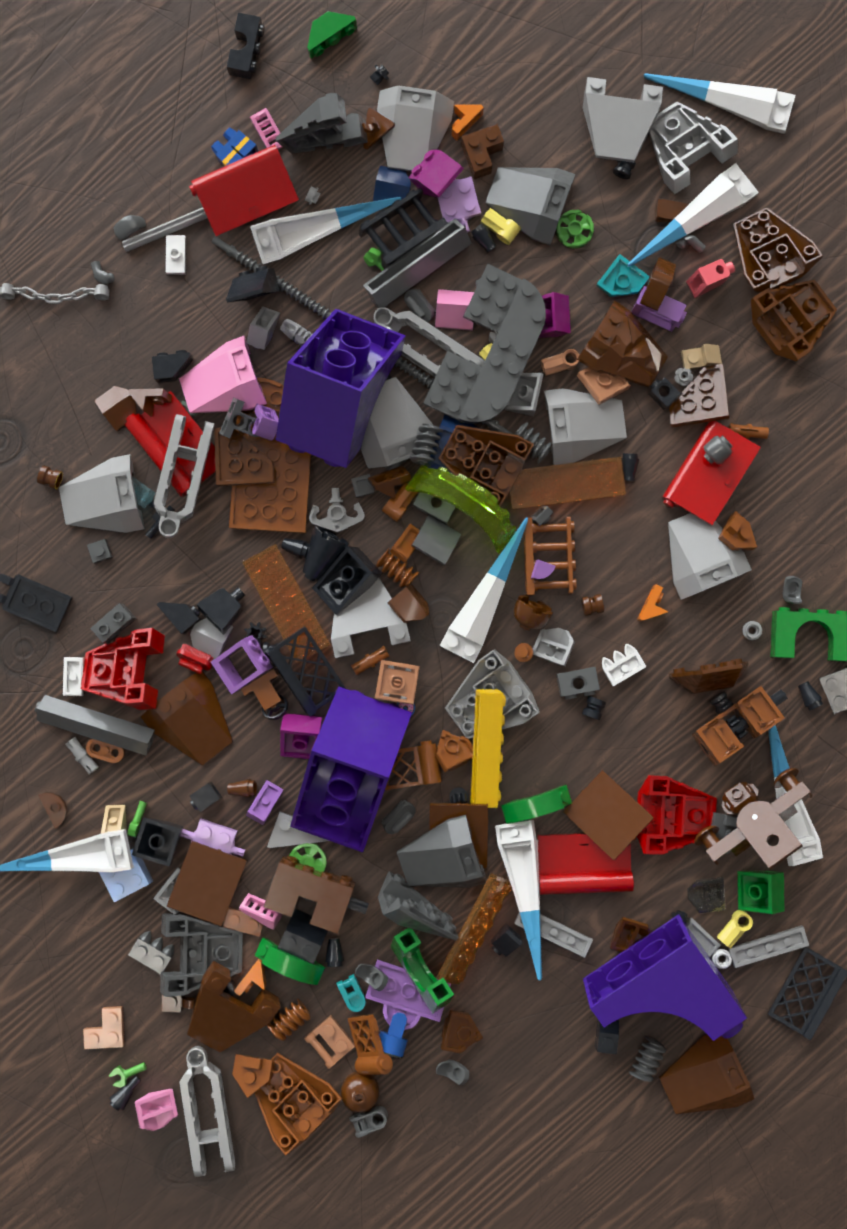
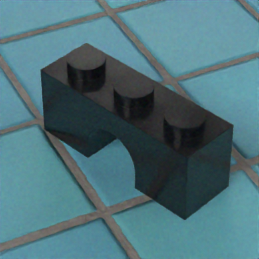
M238 13L234 30L238 40L247 42V45L241 50L230 49L227 62L229 75L251 79L252 73L256 72L257 61L255 59L256 55L260 54L261 44L259 40L260 37H263L265 26L262 25L261 17Z

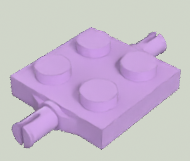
M472 177L461 180L455 179L444 193L438 197L442 217L448 223L453 219L458 220L465 226L468 233L470 229L467 221L472 217L481 215Z
M202 818L195 832L182 830L181 837L190 839L191 842L193 840L215 849H221V851L231 855L235 854L243 857L245 849L235 847L237 830Z

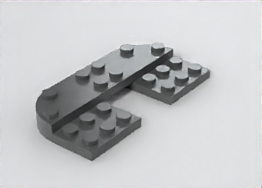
M487 264L463 318L497 333L495 341L483 367L447 351L423 405L468 424H480L494 419L505 409L545 323V304L540 292L532 283Z

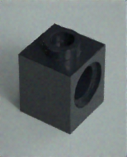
M664 377L661 381L657 379L650 386L652 390L648 395L665 410L681 393ZM659 389H665L668 395L666 397L661 396Z
M211 781L190 795L192 799L190 803L195 810L199 809L201 812L222 798V796Z

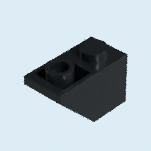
M186 350L176 351V354L168 355V353L163 352L153 356L154 380L157 383L177 381L193 361L191 353Z

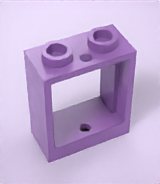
M644 286L631 311L633 315L671 332L675 327L679 328L687 314L684 311L686 305L665 295L658 311L640 304L647 288Z
M253 635L242 639L211 661L231 694L241 690L273 668L269 658L264 654L259 642ZM241 647H243L257 669L256 672L242 680L228 658Z

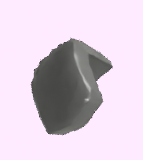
M125 216L113 227L115 236L121 241L125 240L137 230L144 228L146 222L141 216Z
M796 576L785 578L782 593L785 602L792 604L802 603V580Z
M360 964L355 970V974L375 990L382 991L386 987L388 977L379 968L369 964Z
M447 1060L439 1063L436 1067V1074L448 1077L458 1085H465L469 1080V1070L457 1061Z

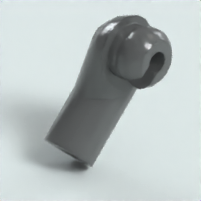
M686 235L676 242L678 248L683 249L686 245H689L698 253H701L706 247L694 235Z

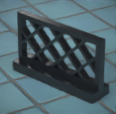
M305 626L265 651L305 713L310 717L316 713V710L334 698L336 691H327L329 680L336 681L339 687L345 688ZM303 632L307 637L306 646L296 644L297 636ZM284 645L292 646L290 657L283 656L279 649ZM295 647L305 648L303 659L293 657ZM308 649L316 650L318 653L316 661L306 660ZM292 660L302 662L300 672H294L291 669ZM306 662L315 664L313 675L304 673ZM319 665L327 667L326 677L317 676ZM303 676L313 677L311 688L303 687L301 684ZM316 678L326 680L324 690L314 689ZM313 691L323 693L322 700L316 705L312 700Z
M804 947L767 1014L811 1040L845 980L847 970L808 947ZM807 952L814 956L816 964L805 966L803 958ZM829 964L834 967L831 975L823 977L820 969L821 965ZM817 967L820 978L809 980L806 969ZM804 970L807 981L796 983L794 974L797 971ZM821 980L823 984L822 991L813 994L810 983ZM808 984L811 994L800 997L797 986ZM794 987L797 998L786 1000L784 994L786 989ZM812 997L814 1006L812 1009L804 1011L801 1000ZM799 1001L801 1012L790 1014L787 1003ZM785 1004L788 1015L780 1017L773 1012L777 1006ZM803 1014L805 1022L800 1029L793 1024L791 1017Z

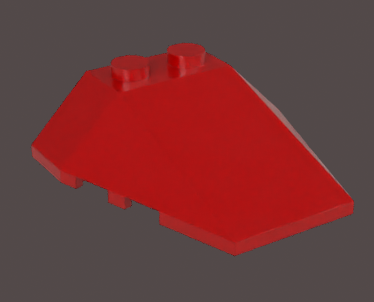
M648 775L637 796V803L654 817L637 836L643 853L663 855L668 853V851L683 848L685 845L695 844L694 840L697 834L702 829L711 826L713 812H716L717 798L668 776Z

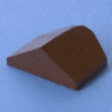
M114 386L94 400L102 414L116 431L125 426L126 418L133 413L137 415L136 401L127 389Z
M412 584L387 602L404 623L422 620L429 615L427 601Z
M622 917L615 926L610 948L623 952L651 933L648 924Z

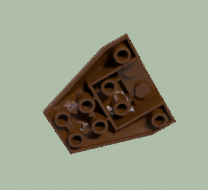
M769 208L758 211L733 224L744 277L754 291L762 292L765 289H777L780 286L789 284L803 277L823 257L811 239Z
M456 425L438 459L481 504L498 512L520 474L534 444L514 434Z
M742 658L720 662L719 667H716V664L701 665L700 670L685 671V667L673 669L674 673H670L669 678L694 694L732 688L749 664L748 661L742 662Z
M707 1033L704 1034L659 1077L676 1114L736 1108L755 1099L751 1086L728 1039L722 1036L713 1041Z

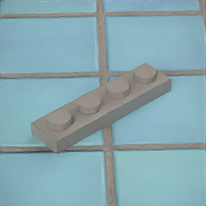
M519 912L514 924L524 928ZM540 914L541 937L585 958L593 941L592 938Z
M801 925L733 946L731 949L728 948L733 966L737 968L809 946L805 929Z

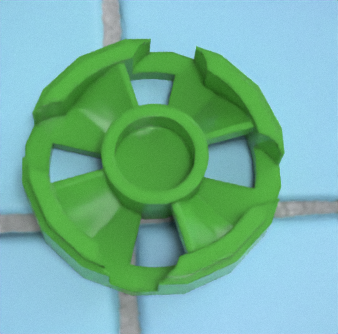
M580 210L565 212L559 219L556 228V235L559 241L564 246L572 249L585 246L591 240L594 232V224L588 214L581 213ZM576 216L582 217V220L580 222L577 221ZM563 222L566 225H568V227H560V225ZM583 229L590 230L588 237L581 234ZM570 236L574 238V243L572 244L567 242Z
M304 843L296 846L291 851L290 856L298 858L297 862L311 866L319 872L325 871L327 864L326 854L319 845ZM302 847H304L306 853L303 856L297 852ZM319 852L322 858L315 859L314 855Z

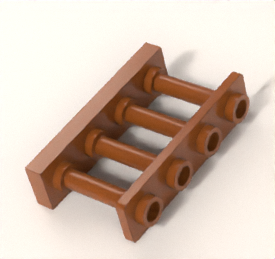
M566 517L564 524H541L540 526L532 523V518H528L524 530L526 596H534L535 591H538V589L567 588L568 594H573V590H576V578L573 579V571H576V561L572 559V552H575V540H571V533H574V521H571V517ZM565 531L566 543L533 542V534H536V532ZM566 550V562L547 563L555 565L554 570L567 569V581L538 582V580L531 579L536 562L534 561L533 553H537V551Z

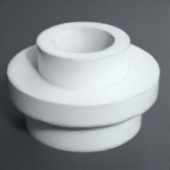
M718 949L712 955V961L719 969L728 968L732 962L730 953L725 949ZM723 955L725 957L724 961L719 962V956Z

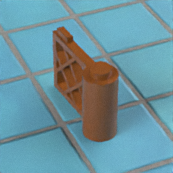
M432 740L420 742V746L399 749L398 753L402 754L400 757L397 755L396 758L398 760L393 765L391 772L401 779L396 785H389L388 781L385 790L442 782L439 762L435 757L436 743L432 744ZM414 751L415 759L410 765L402 757L406 752ZM399 761L409 767L403 776L394 770ZM410 769L417 773L418 781L410 782L405 778Z
M374 1015L347 1018L358 1055L355 1062L357 1073L364 1076L388 1074L392 1070L393 1062L389 1055L384 1054L378 1033L377 1020L374 1018Z

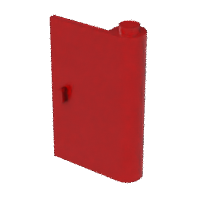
M272 145L191 181L192 185L189 186L193 197L197 196L200 200L215 236L299 200L276 145Z
M171 390L168 393L172 395V402L164 403L163 405L154 404L152 417L145 412L137 415L133 413L126 418L127 422L125 423L127 429L161 472L176 414L186 416L181 446L198 449L200 437L203 435L202 429ZM212 442L210 443L201 483L216 472L215 446ZM177 457L171 485L180 497H184L190 488L191 474L194 471L196 462Z
M717 421L708 422L663 494V503L670 508L680 506L701 520L713 525L761 447ZM723 435L733 446L731 448L732 455L722 464L715 462L711 464L704 457L706 454L704 446L714 436L721 437Z
M585 833L537 835L540 895L633 892L631 843L613 860Z

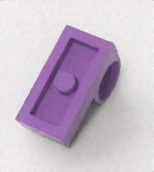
M257 404L254 410L257 418L252 433L272 441L277 432L279 418L274 409Z
M267 780L247 811L246 816L264 825L284 789Z

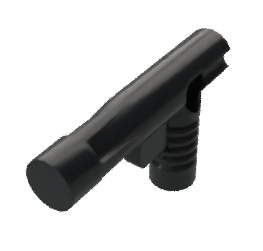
M154 500L149 504L153 509H155ZM170 505L168 506V511H175ZM157 511L152 516L156 522L145 534L150 539L159 530L161 517Z

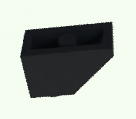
M166 602L156 604L181 634H186L196 623L202 620L199 617L200 611L194 605L191 607L188 604Z
M505 923L491 939V944L493 945L491 948L498 955L503 954L507 957L521 946L523 942L521 936Z
M619 1019L606 1027H603L600 1021L597 1020L594 1045L597 1052L617 1054Z

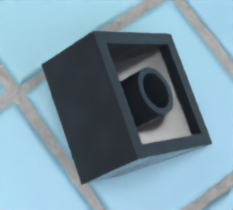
M144 817L132 855L170 866L173 862L184 826Z
M295 909L278 949L314 964L328 930L310 924L312 916Z

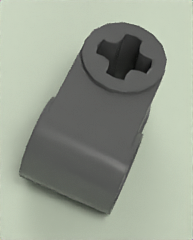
M379 1105L365 1113L351 1115L349 1120L353 1122L355 1127V1136L357 1138L363 1137L384 1128L388 1118V1111L385 1107ZM380 1114L384 1119L378 1121L374 1118V1115Z

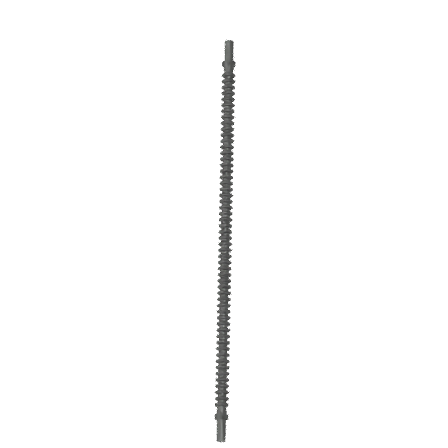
M216 236L212 239L211 242L224 250L229 257L236 258V262L240 261L241 265L245 264V268L249 267L250 271L254 270V272H257L256 268L262 266L261 263L257 264L256 260L252 261V257L248 258L247 254L243 255V251L239 252L235 249V246L228 245ZM279 275L276 276L282 292L286 291V295L290 294L291 298L295 297V301L299 300L300 304L304 303V307L308 306L309 310L313 309V313L317 312L318 316L322 315V319H327L332 313L329 312L330 309L326 310L325 306H320V303H316V300H311V297H307V294L303 295L302 291H298L297 287L293 288V285H289L288 281L284 282V279H280ZM402 357L397 360L395 367L399 366L400 370H404V373L408 372L409 376H414V380L417 378L418 382H423V386L426 384L428 389L431 388L434 378L430 379V375L426 376L425 372L421 373V369L416 370V366L412 367L411 363L407 364V360L403 361ZM491 419L482 422V425L486 424L492 431L513 434L501 426L497 420Z

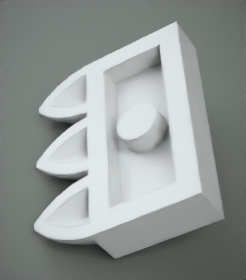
M625 644L626 656L621 652L614 651L613 659L615 663L605 657L602 659L603 671L612 686L617 685L646 667L637 650L629 644Z

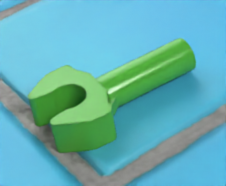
M372 247L363 257L369 267L376 265L380 270H384L381 266L382 252Z
M139 802L127 835L137 837L140 830V822L147 805L146 802Z
M144 1062L127 1070L119 1065L113 1069L109 1077L117 1074L120 1075L121 1080L116 1081L113 1086L123 1087L127 1084L128 1077L147 1070Z

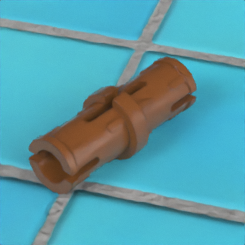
M730 423L728 427L746 439H750V437L767 439L769 434L768 427L752 426V424L738 425Z
M382 646L370 655L366 654L365 658L352 664L351 667L355 674L358 675L370 667L374 668L375 664L390 656L385 647Z

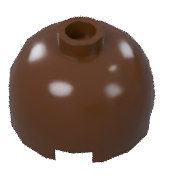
M520 595L514 607V616L517 622L520 623V627L530 631L531 629L536 630L547 625L553 614L551 612L552 608L540 600L534 602L528 600L530 596Z
M357 1071L349 1074L344 1079L341 1087V1097L344 1105L355 1113H365L371 1110L379 1097V1084L376 1078L372 1075H359Z

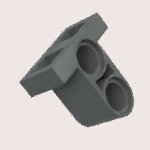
M233 397L219 432L221 435L230 438L233 430L236 429L253 437H259L253 435L251 431V425L255 423L256 418L241 412L245 402ZM240 415L241 422L234 425V417Z

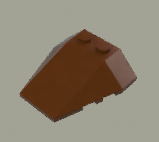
M815 279L795 283L791 286H780L777 289H765L751 299L752 324L776 355L798 361L813 349L815 342L820 338L822 331L837 311Z
M203 671L201 674L195 673L182 681L157 701L156 709H148L141 716V719L148 728L155 730L154 734L201 765H204L233 742L214 686Z

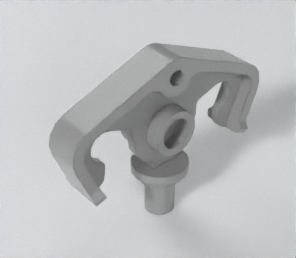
M331 488L332 498L329 500V503L333 504L328 509L327 517L321 520L316 518V514L319 512V507L313 505L309 516L312 524L335 532H341L363 521L365 514L358 502L354 505V510L358 512L357 517L347 516L346 509L340 504L343 500H341L339 495V488Z

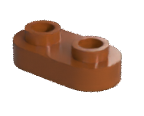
M91 739L86 745L88 755L93 758L117 763L125 757L124 748ZM96 744L100 746L99 751H96L94 748ZM115 749L119 752L117 757L113 755Z

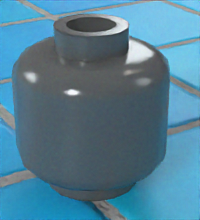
M723 435L721 437L714 436L704 446V451L706 452L704 457L711 464L713 462L722 464L732 455L731 448L733 446Z

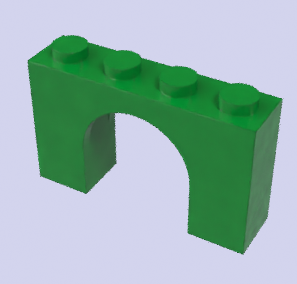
M779 607L778 611H772L770 657L794 658L796 632L802 624L812 621L820 624L827 632L828 660L847 661V611H836V614H830L829 610L818 609L817 613L809 612L810 609L798 608V612L790 611V608Z
M407 928L394 936L391 949L428 1008L434 1014L450 1003L454 993L444 978L437 980L430 972L420 953V940L413 929Z

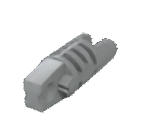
M289 319L284 320L280 327L284 334L301 347L312 336L310 331Z

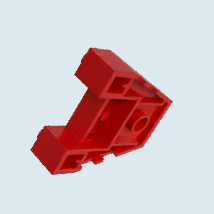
M154 628L136 629L124 638H116V641L111 644H103L86 652L81 690L138 710L156 709L158 690L143 683L146 657L147 655L163 654L165 635Z

